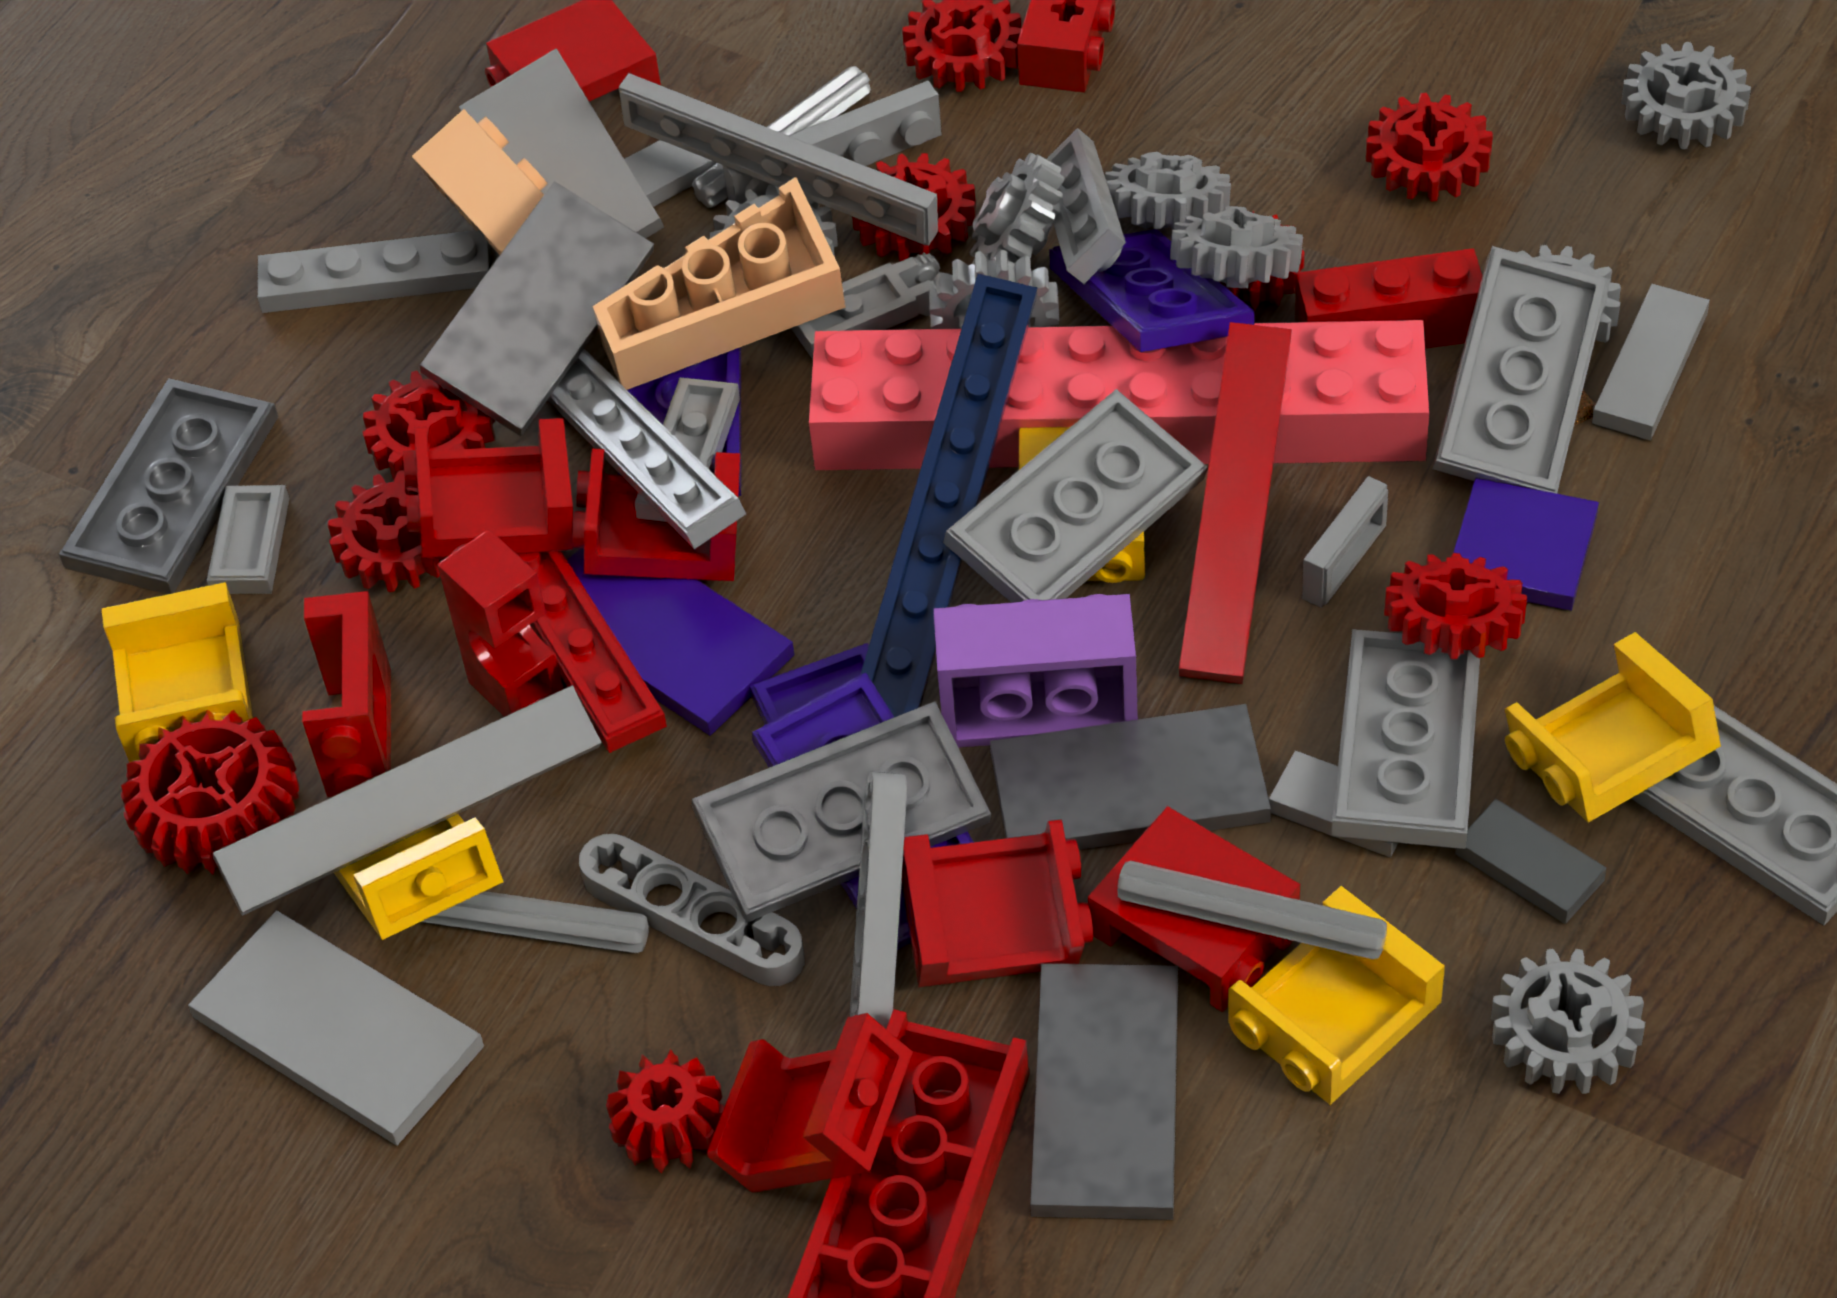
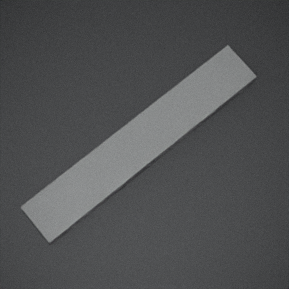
M628 73L619 86L623 121L626 127L777 187L797 177L806 198L923 245L929 246L938 232L936 193Z
M584 349L547 401L595 449H604V458L694 549L746 515L739 498Z
M572 685L214 852L213 858L243 916L600 747L602 742Z

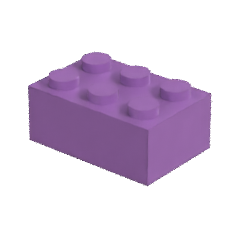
M1093 594L1081 598L1028 599L1014 603L962 604L956 607L934 608L941 714L958 748L987 746L993 740L1138 720L1136 651L1130 594L1108 596Z

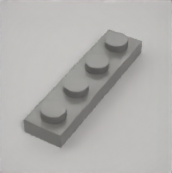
M925 81L789 136L867 166L941 136L939 94L929 81ZM723 165L728 200L742 204L746 202V190L751 189L759 197L766 195L768 185H772ZM775 186L777 194H779V187Z
M1077 128L1047 160L1062 168L1060 174L1065 176L1064 182L1058 189V191L1063 193L1062 198L1059 200L1061 210L1054 219L1053 224L1066 270L1085 284L1097 271L1103 272L1114 264L1126 241L1094 141Z
M480 230L258 255L257 297L262 313L474 289L491 268V245L484 238V234Z

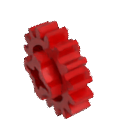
M923 0V13L910 11L908 14L909 26H905L902 29L907 66H915L916 77L919 80L932 75L934 88L939 89L949 81L954 82L956 92H962L967 82H974L975 86L981 90L985 88V78L991 76L996 80L1003 81L1005 79V67H1018L1017 42L1022 29L1021 16L1019 13H1011V6L1008 0L993 4V0H942V2L937 4L931 0Z
M1421 93L1419 103L1411 104L1404 97L1398 98L1396 111L1383 106L1379 109V121H1370L1368 125L1365 159L1366 162L1372 163V177L1382 178L1386 176V190L1390 192L1400 186L1406 187L1407 199L1411 200L1417 196L1419 191L1427 192L1431 202L1438 200L1439 191L1447 190L1455 198L1460 196L1461 183L1476 187L1479 185L1480 173H1488L1493 133L1492 131H1486L1487 118L1484 115L1471 117L1472 104L1468 102L1461 104L1457 108L1451 106V95L1445 94L1439 103L1431 102L1427 93Z
M921 153L917 162H908L904 154H899L897 156V165L892 167L882 161L876 163L877 171L937 194L938 232L928 246L852 216L853 230L860 231V241L863 246L876 242L877 255L880 257L887 255L891 250L898 251L900 262L908 259L910 253L928 254L930 250L938 248L945 254H949L952 252L951 239L964 242L968 239L967 226H973V221L976 217V198L974 184H967V176L964 169L951 172L950 160L947 158L940 160L936 165L929 164L928 153Z
M417 370L411 372V383L404 386L394 379L389 381L391 394L389 396L374 394L371 398L374 410L363 413L366 430L362 432L368 454L373 455L375 466L379 471L390 467L393 480L399 470H404L403 451L415 450L414 428L427 427L428 449L432 451L485 448L484 443L493 442L496 437L493 428L495 420L433 380L422 379Z
M404 470L398 471L394 482L386 483L380 474L374 475V487L368 490L356 484L351 487L354 497L353 502H336L335 508L338 518L328 520V528L331 535L329 542L335 562L341 563L344 575L348 579L360 574L363 588L370 589L378 580H384L387 591L394 592L400 580L407 579L408 583L415 589L420 587L419 575L425 572L436 578L440 577L437 564L440 560H444L447 557L422 558L420 532L408 533L406 495H418L417 488H405Z
M1453 553L1451 557L1446 558V561L1441 562L1437 556L1429 554L1427 555L1426 565L1421 566L1418 563L1408 561L1405 563L1404 573L1393 572L1391 574L1390 586L1386 587L1384 616L1389 617L1388 629L1390 631H1403V644L1410 645L1419 641L1425 643L1424 654L1431 655L1441 648V652L1448 653L1450 659H1458L1460 654H1464V650H1470L1474 656L1482 658L1485 655V646L1489 645L1494 649L1503 651L1507 649L1508 638L1519 639L1522 624L1525 623L1527 595L1521 594L1523 584L1521 580H1507L1508 569L1506 567H1497L1492 570L1485 568L1486 558L1479 557L1472 563H1469V559L1462 558L1460 553Z

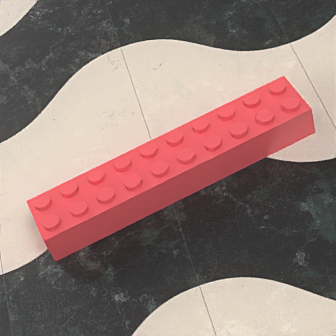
M1423 320L1254 323V325L1292 329L1274 463L1426 461L1429 400ZM1113 326L1028 327L989 468L1019 467L1020 428L1071 427L1116 389L1201 462L1209 464L1228 336L1140 352ZM961 329L815 331L809 428L815 470L921 469Z

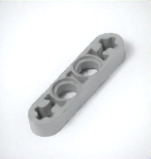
M870 771L866 783L863 807L850 1017L868 1013L886 1029L893 1011L907 780L904 774Z
M602 834L592 838L582 848L579 854V867L586 890L600 901L620 911L645 915L650 927L757 983L767 986H781L793 981L801 973L805 965L802 936L798 928L789 920L771 912L746 923L730 890L625 836ZM617 861H621L623 872L616 868H611V866ZM601 864L610 867L603 874L599 873L598 866ZM628 878L633 880L631 889ZM662 884H671L682 890L680 897L674 903L666 906L653 905L646 900L648 893L654 887ZM716 912H725L737 919L735 925L729 931L722 934H710L700 928L702 921L708 915ZM751 929H753L754 940L749 938ZM780 944L785 946V955L774 952L768 959L762 958L761 947L774 951Z

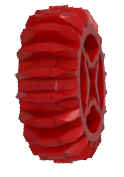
M207 710L203 720L192 723L182 715L180 728L173 732L158 727V743H139L138 756L140 760L126 764V777L128 781L121 785V798L126 811L124 812L125 820L129 829L134 831L139 846L145 850L146 854L154 853L155 858L164 867L177 861L178 866L186 874H189L199 863H203L204 868L212 875H214L218 867L213 858L214 852L293 816L296 808L294 800L299 798L298 792L300 787L294 773L296 766L292 754L287 752L281 737L276 734L275 730L266 731L265 726L260 723L257 717L243 722L242 717H239L234 710L222 721L215 720L209 710Z

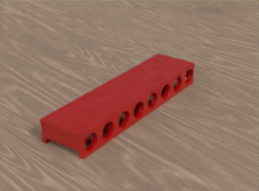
M893 1009L886 1029L913 1053L870 1172L831 1179L788 1298H955L1030 1075L1026 1040L1013 1037L1010 1045L908 1022L907 1012Z

